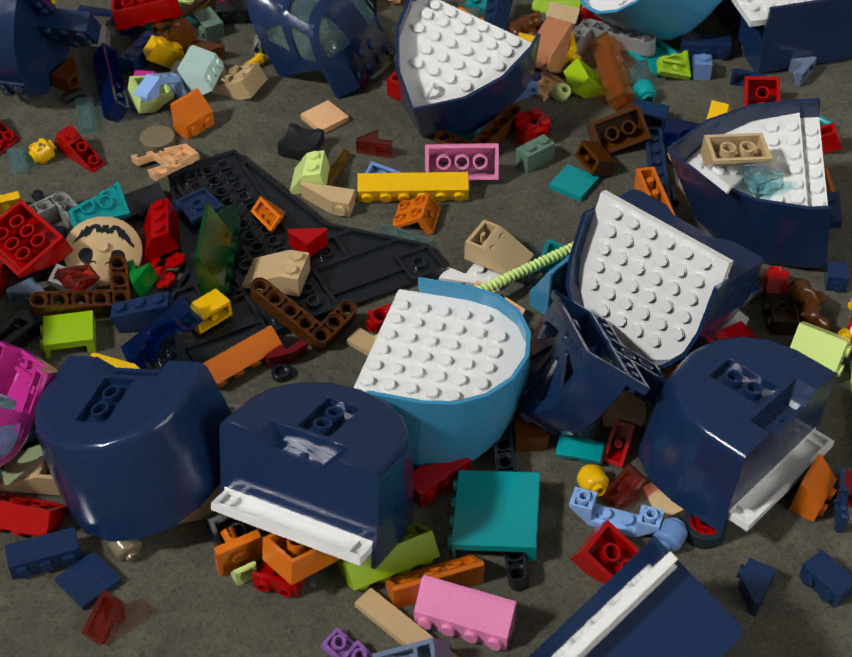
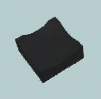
M290 123L285 136L277 143L278 155L302 160L307 152L319 151L325 141L324 129H306L298 124Z

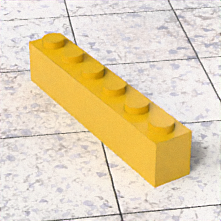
M468 172L358 173V202H402L430 193L435 201L438 202L446 200L461 202L469 199Z

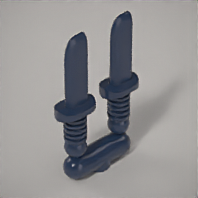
M843 466L840 468L839 478H836L837 480L834 484V488L837 490L835 492V499L832 502L834 521L836 522L834 530L837 533H841L847 528L850 518L847 513L849 510L848 496L850 489L846 487L845 469Z

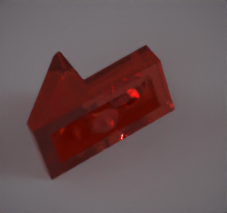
M375 130L356 138V153L391 158L393 154L392 141L379 139V131Z
M90 264L60 268L55 273V276L64 288H69L70 290H86L100 279Z
M627 464L601 498L609 507L621 510L641 498L636 492L647 479L632 464Z
M102 590L81 634L99 645H105L114 624L125 622L123 600L106 590Z

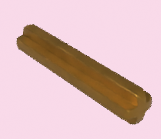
M343 149L330 168L327 181L328 186L334 184L349 160V150Z

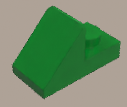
M132 259L127 262L130 280L138 295L143 297L157 280L158 275L150 263L143 266L140 264L136 265Z

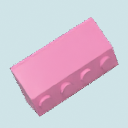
M499 143L425 144V172H468V180H499Z
M423 575L414 610V622L424 630L433 629L448 637L456 636L463 638L471 644L480 643L495 651H507L515 628L517 601Z

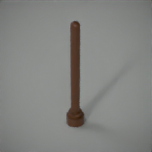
M208 0L193 2L181 10L182 16L176 19H168L163 23L157 22L151 27L152 32L161 35L177 20L182 19Z

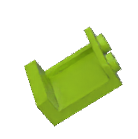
M93 310L43 316V325H40V332L43 339H40L41 352L45 351L46 358H51V350L86 346L88 353L96 352V322Z

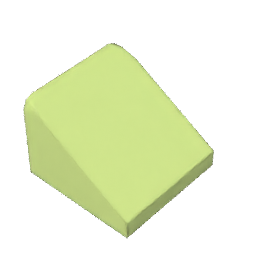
M250 562L231 572L236 585L240 586L252 580L253 572H257L256 562Z

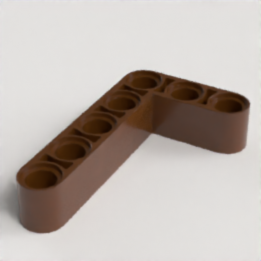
M516 104L506 106L471 141L443 130L436 132L435 144L499 143L500 145L515 130L516 114L521 113V108Z
M115 254L110 257L108 265L109 289L37 291L29 297V312L37 317L93 310L94 315L111 314L112 303H117V300H130L126 258L121 254ZM114 265H119L121 268H116ZM81 301V302H83L84 304H81V305H80V304H77V303H75V302ZM96 301H103L104 303L99 304ZM37 302H38V303H41L42 305L36 306V305H34V303H37ZM55 302H61L63 304L57 305L55 304Z
M258 277L251 282V299L300 339L303 338L316 351L326 350L355 321L357 305L351 300L342 301L320 323L265 278ZM302 325H307L309 328H303ZM322 337V338H324L325 340H322V341H321V340H318L317 338Z

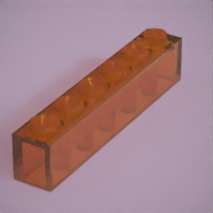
M606 31L591 40L590 43L607 102L615 112H618L634 102L632 97L634 92L629 86V78L625 75L627 70L622 65L624 61L619 55L621 51L616 45L618 41L614 35L611 36Z

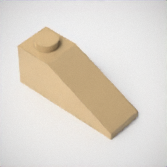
M301 181L302 198L332 215L350 217L356 203L355 189Z

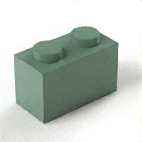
M211 7L192 12L194 27L198 29L201 37L203 36L209 41L225 35L223 22Z
M543 134L517 147L515 164L528 173L552 161L555 155V142Z

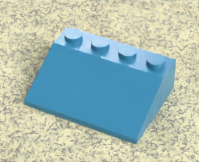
M569 256L547 272L529 292V305L542 314H545L553 302L550 297L553 289L568 297L566 276Z

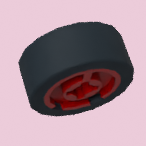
M686 512L684 515L683 523L686 525L688 533L685 540L690 545L707 550L716 548L723 542L726 535L727 522L724 531L719 533L689 512Z

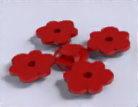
M177 252L172 257L166 259L165 266H158V263L161 262L160 256L146 262L142 261L141 266L150 263L158 275L157 280L154 282L158 289L166 288L176 280V276L172 272L167 273L166 268L172 267L174 269L180 267L185 263L184 258L186 256Z

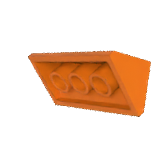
M468 554L412 570L405 574L391 576V579L385 580L384 584L391 603L396 608H401L416 603L423 575L468 588L484 584V562L473 554Z

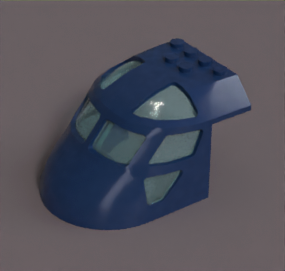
M247 0L248 13L253 29L277 74L282 77L321 69L337 99L360 88L395 55V48L387 31L369 0Z

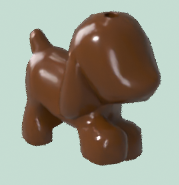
M540 10L523 15L518 20L510 22L507 32L516 36L519 33L536 36V29L539 30L542 26Z
M793 279L788 284L787 290L791 301L799 309L798 316L801 322L805 321L828 330L831 325L830 321L820 315V305L826 301V295L822 291L812 289L809 281L805 279Z

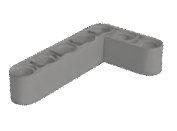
M593 19L583 20L573 30L577 47L576 54L581 55L592 42L623 51L629 50L646 57L655 54L656 37L654 35L631 34L612 24Z
M66 192L54 193L29 205L48 223L60 218L71 230L73 229L68 210L78 204Z

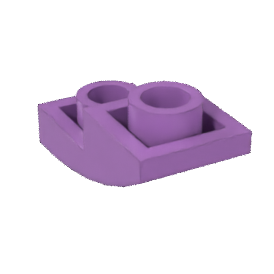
M338 627L320 645V648L331 657H372L373 654L358 640L353 642Z

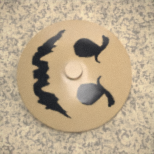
M100 216L87 219L75 226L66 238V241L73 249L64 258L66 267L91 275L98 284L97 289L109 288L108 265L111 256L121 254L126 258L127 262L133 259L136 265H141L143 250L139 235L129 224L117 218ZM114 265L116 268H121L119 265Z

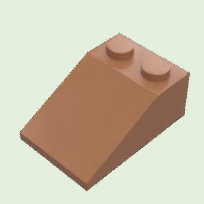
M547 16L537 32L541 36L536 68L562 73L574 23Z

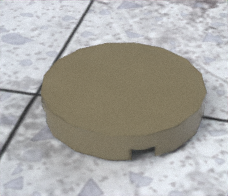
M151 126L140 134V144L147 151H164L163 148L171 147L175 143V133L167 126Z

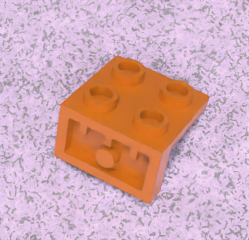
M430 193L418 195L410 200H404L398 205L391 227L395 230L418 222L420 228L426 234L434 233L441 207Z

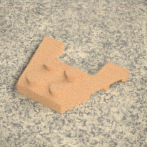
M186 143L163 148L164 151L160 150L159 153L148 151L147 155L138 157L137 154L131 155L132 162L136 166L156 161L161 165L148 170L149 177L154 181L187 165H191L200 159L198 152Z

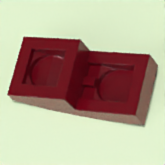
M302 338L288 349L280 344L265 355V366L269 369L277 364H289L302 358L307 354L308 343Z

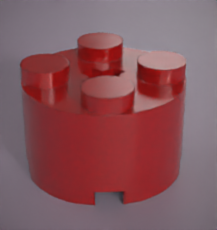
M532 108L529 111L516 114L515 141L519 145H523L543 134L549 138L550 118L541 112L539 108Z

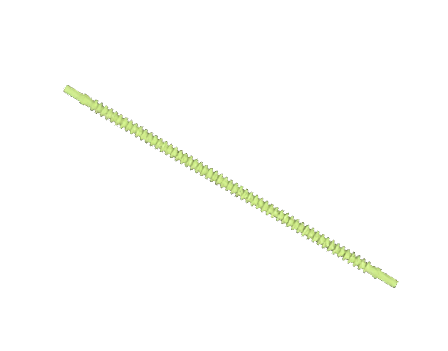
M573 242L555 249V251H551L542 257H538V259H534L529 263H525V265L516 267V269H512L507 273H503V275L481 283L476 287L492 292L498 288L500 289L502 286H506V284L528 276V274L541 270V268H545L569 256Z

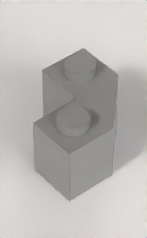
M94 16L102 25L98 45L91 44V46L87 47L110 49V36H115L116 34L114 18Z

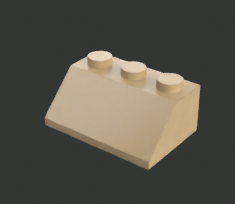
M763 133L704 135L700 152L704 166L763 164L772 162L773 159Z

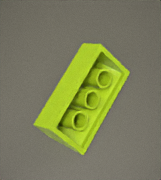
M416 522L408 526L404 537L376 569L371 568L372 553L360 566L342 559L336 563L347 585L354 591H363L368 589L372 583L377 581L385 582V580L391 579V576L397 573H408L413 570L412 567L417 565H428L434 561L433 559L440 557L433 531Z

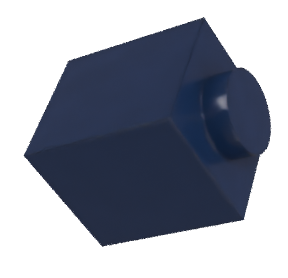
M827 261L824 272L825 290L846 292L849 281L848 262Z

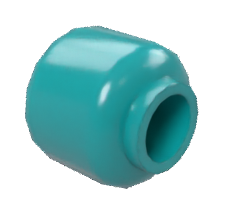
M640 79L632 87L636 100L653 102L657 96L656 88L649 79Z

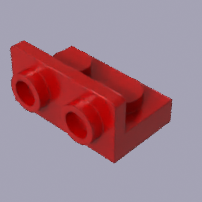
M263 560L258 571H254L252 574L253 588L261 592L271 591L279 593V595L287 598L291 596L298 598L306 579L304 578L291 585Z

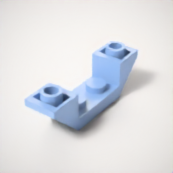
M172 72L147 74L134 91V96L141 97L142 101H151L152 98H159V87L164 86V84L170 85L172 92L178 98L191 91L180 74Z
M579 487L574 488L569 507L590 526L597 527L606 520H609L623 535L634 538L656 532L660 528L664 514L662 509L642 504L639 515L596 504L597 492Z

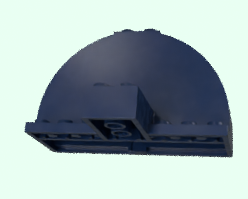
M553 289L550 293L553 302L540 320L530 340L528 379L523 398L517 408L520 418L527 423L533 422L537 424V427L546 433L572 435L585 429L598 419L615 401L622 390H629L640 400H648L653 403L656 395L667 381L659 367L625 347L608 321Z

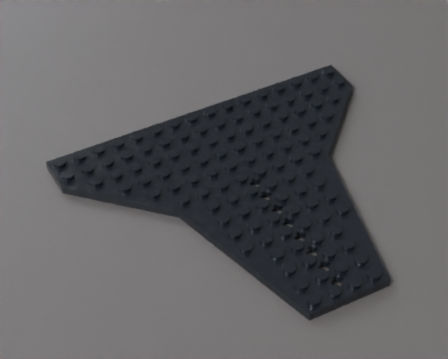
M232 149L195 161L193 164L187 165L168 175L172 202L206 187L225 206V211L218 214V216L233 233V240L237 241V253H234L235 266H231L233 269V279L229 280L231 291L230 294H227V298L231 301L232 316L202 334L196 332L186 323L183 307L201 297L195 264V253L201 223L192 226L177 211L180 247L182 254L186 256L184 258L185 272L171 293L178 306L177 321L164 325H152L137 348L138 354L146 369L161 370L168 361L204 363L272 325L277 335L290 331L251 299V289L242 287L254 258L287 250H295L289 246L288 229L327 228L328 245L309 258L310 272L300 296L287 295L317 320L327 317L344 300H351L358 306L396 292L399 289L418 283L419 277L431 279L439 276L446 271V266L428 243L327 223L238 151ZM260 196L285 211L282 220L274 232H270L250 212Z

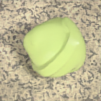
M560 82L552 90V97L558 102L567 100L571 95V88L566 83Z

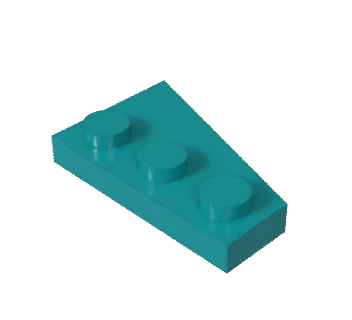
M117 181L112 187L100 191L92 199H87L68 210V215L74 228L79 223L94 217L127 218L130 217V211L119 181Z

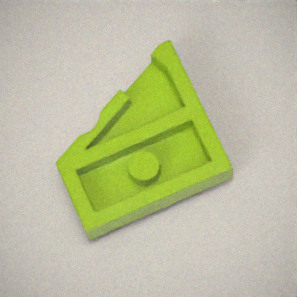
M683 50L679 54L672 53L669 56H661L657 59L658 75L682 80H689L691 78L688 50Z

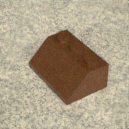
M639 105L590 122L586 126L591 141L599 142L609 154L651 139Z

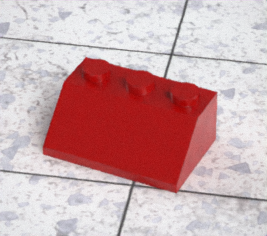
M168 198L157 200L151 204L143 222L144 262L179 249L178 213Z
M9 492L0 494V532L9 530L12 531L13 535L25 536L28 534L32 535L33 538L58 531L69 509L66 504Z

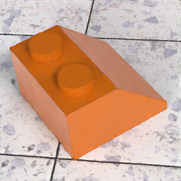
M197 88L170 104L174 131L187 140L215 124L213 110Z
M817 454L789 508L790 511L812 522L815 521L818 515L823 516L828 507L825 501H831L837 490L833 488L837 479L822 455Z

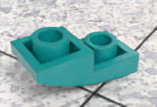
M560 435L555 455L560 459H576L583 464H602L606 444L587 438Z

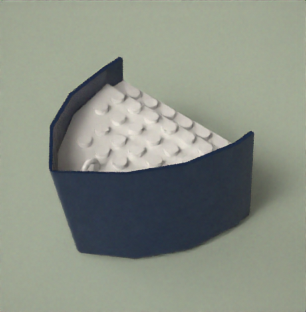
M407 0L396 25L395 67L401 103L421 137H435L436 132L443 130L455 135L467 134L493 120L506 106L513 104L526 90L534 76L541 34L537 33L531 43L441 0Z
M820 98L750 104L705 120L667 148L694 217L714 238L731 240L760 255L764 259L763 263L803 268L826 267L829 229L842 227L839 192L826 191L819 122ZM763 133L773 158L772 162L731 165L737 169V172L743 178L739 185L731 189L730 193H725L701 174L704 163L700 152L704 135Z

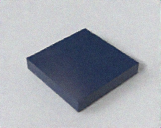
M206 187L173 201L174 208L192 226L201 223L205 204H209L217 215L225 211V206Z
M91 551L55 578L56 583L83 611L122 583L121 577L94 551Z

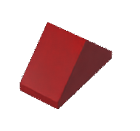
M327 228L288 229L289 246L296 251L308 252L309 258L328 245Z

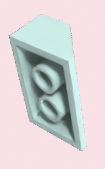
M192 45L177 70L190 91L197 88L204 95L213 90L224 69V64L216 53Z

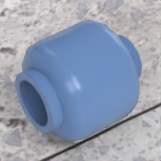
M671 517L661 521L660 528L654 532L653 537L655 536L669 551L676 552L681 548L688 533L686 525L681 520Z

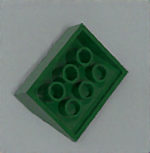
M205 204L195 253L200 293L202 297L216 288L227 297V294H230L231 291L229 280L233 279V269L231 266H235L234 253H237V241L233 240V233L209 204Z

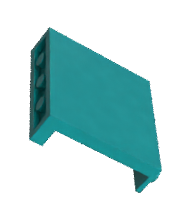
M459 470L458 479H454L453 492L456 493V497H452L451 509L455 511L454 516H450V529H453L452 535L448 534V548L452 549L453 558H456L457 550L527 552V561H536L540 473Z

